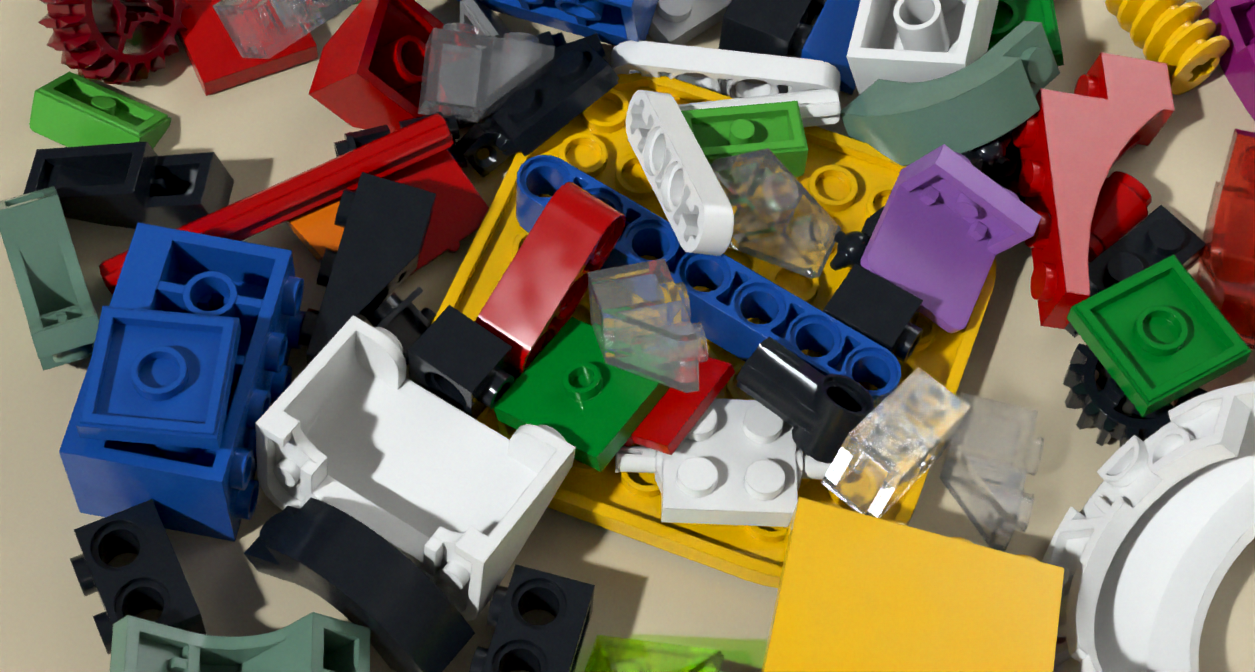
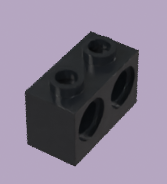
M152 499L74 529L82 554L70 558L84 596L98 592L105 611L94 615L93 618L108 655L111 654L113 624L127 615L135 616L146 609L162 611L160 617L154 622L206 635L200 610ZM129 552L138 555L128 565L122 567L108 565L112 558L121 553Z
M515 564L509 586L497 585L491 600L487 625L494 626L495 630L489 649L481 646L476 648L469 672H510L513 670H525L528 672H575L592 615L595 585ZM542 609L551 613L555 619L545 625H533L525 621L522 616L530 610Z

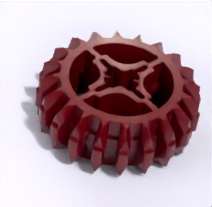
M40 0L47 4L48 14L38 23L46 28H53L54 32L47 46L54 48L56 51H63L61 64L67 65L71 69H78V75L84 76L88 80H103L105 84L121 85L123 82H138L142 79H148L149 72H156L159 69L166 68L165 56L180 52L174 39L175 35H179L180 31L188 30L180 21L181 13L192 6L183 0Z

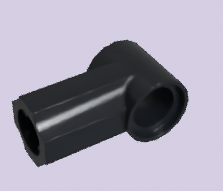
M770 336L758 345L754 353L744 363L736 378L738 381L737 387L794 427L792 429V438L806 455L824 463L843 461L875 407L874 399L860 383L839 374L824 376Z

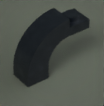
M310 498L300 509L287 506L282 512L275 514L265 522L260 530V536L244 552V555L258 572L300 585L327 601L352 623L370 628V643L390 669L396 672H443L475 634L448 597L409 558L359 520L323 501Z

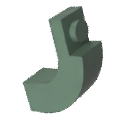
M1022 21L982 57L952 74L915 83L878 79L843 108L840 117L850 138L869 144L901 166H908L943 144L954 152L962 154L989 143L1013 130L1040 110L1035 95L1040 88H1044L1060 74L1042 23Z
M52 186L0 201V233L43 371L91 357L99 319L91 301L55 187Z
M312 612L292 624L273 632L252 636L226 637L194 633L127 615L113 624L110 672H370V628Z

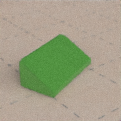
M69 71L35 90L29 125L33 132L66 147L148 142L152 149H154L170 127L171 117Z
M798 101L681 111L720 184L792 178L804 174L809 149Z

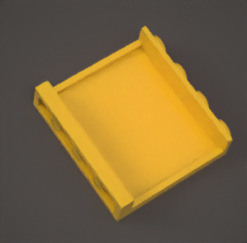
M799 497L783 543H787L761 672H1053L1064 578L1063 567L1040 562L1032 556L1014 555L977 545L965 538L947 537L913 528L898 520L880 519L846 510L831 502H816Z

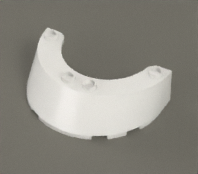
M1255 381L1212 390L1169 410L1171 422L1161 427L1144 441L1136 435L1132 436L1103 464L1097 473L1104 481L1092 494L1080 512L1072 506L1069 508L1042 560L1044 563L1064 568L1053 672H1199L1200 638L1211 601L1233 562L1255 538Z

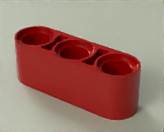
M567 182L562 185L549 200L475 320L476 323L512 346V368L521 374L570 319L618 242L625 227L626 217L624 214L573 182Z

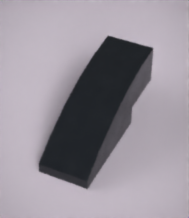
M148 142L36 150L23 195L54 186L66 218L136 229L138 222L176 229L228 206L234 179L214 152L158 156Z

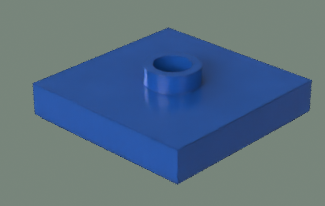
M102 306L76 425L80 438L220 450L241 335L239 318Z

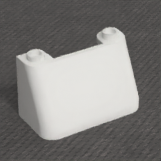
M353 315L255 423L257 479L259 486L265 495L282 510L287 506L300 509L310 498H314L332 505L359 520L386 539L419 567L448 597L466 621L475 620L492 598L496 586L500 585L572 468L576 447L569 444L558 431L547 425H522L509 440L407 379V366L403 355V346L398 338L390 331L382 327H372Z

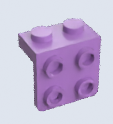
M943 144L901 169L861 257V267L922 299L920 313L946 332L955 333L966 327L995 256L1033 237L1041 216L1020 201L1014 192L1001 187L974 167L964 155L954 152Z

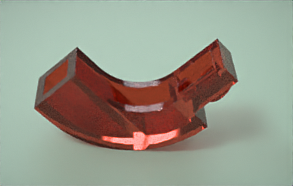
M1234 129L1220 182L1216 181L1208 211L1203 236L1206 246L1199 259L1197 283L1247 346L1255 350V133Z

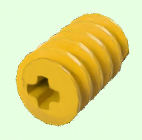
M1106 0V9L1111 14L1117 16L1118 24L1123 30L1130 32L1131 41L1135 46L1143 49L1145 59L1167 63L1171 91L1175 95L1189 92L1205 81L1218 66L1220 58L1229 47V40L1225 36L1219 35L1210 38L1216 29V24L1209 18L1198 20L1202 14V6L1198 2L1185 3L1186 0Z

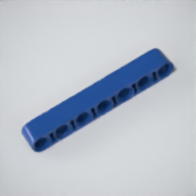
M538 155L529 158L521 164L517 172L516 218L519 225L528 233L554 193L565 183L573 182L626 217L625 227L618 242L598 272L600 276L745 362L754 353L758 345L770 336L824 376L839 374L849 377L856 382L870 383L879 390H868L874 399L875 407L863 427L878 425L888 417L901 379V365L896 356L888 349L725 254L714 256L685 252L667 220L566 161L552 155ZM546 194L551 197H539L537 195ZM651 255L658 259L646 260L640 256ZM693 287H706L711 289L712 291L701 292L695 290ZM759 318L767 323L755 324L749 322L747 319ZM802 350H813L822 356L811 357L805 355Z

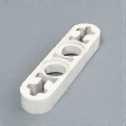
M628 40L619 43L613 48L610 56L609 65L616 74L641 73L642 76L657 78L666 76L670 77V79H678L734 99L829 88L835 89L840 98V72L835 66L820 60L641 40L639 42ZM684 73H699L706 75V77H692ZM757 79L766 83L753 84L742 80Z
M637 90L633 94L627 109L626 134L681 247L688 253L721 256L727 250L733 235L734 215L729 199L674 97L668 93Z

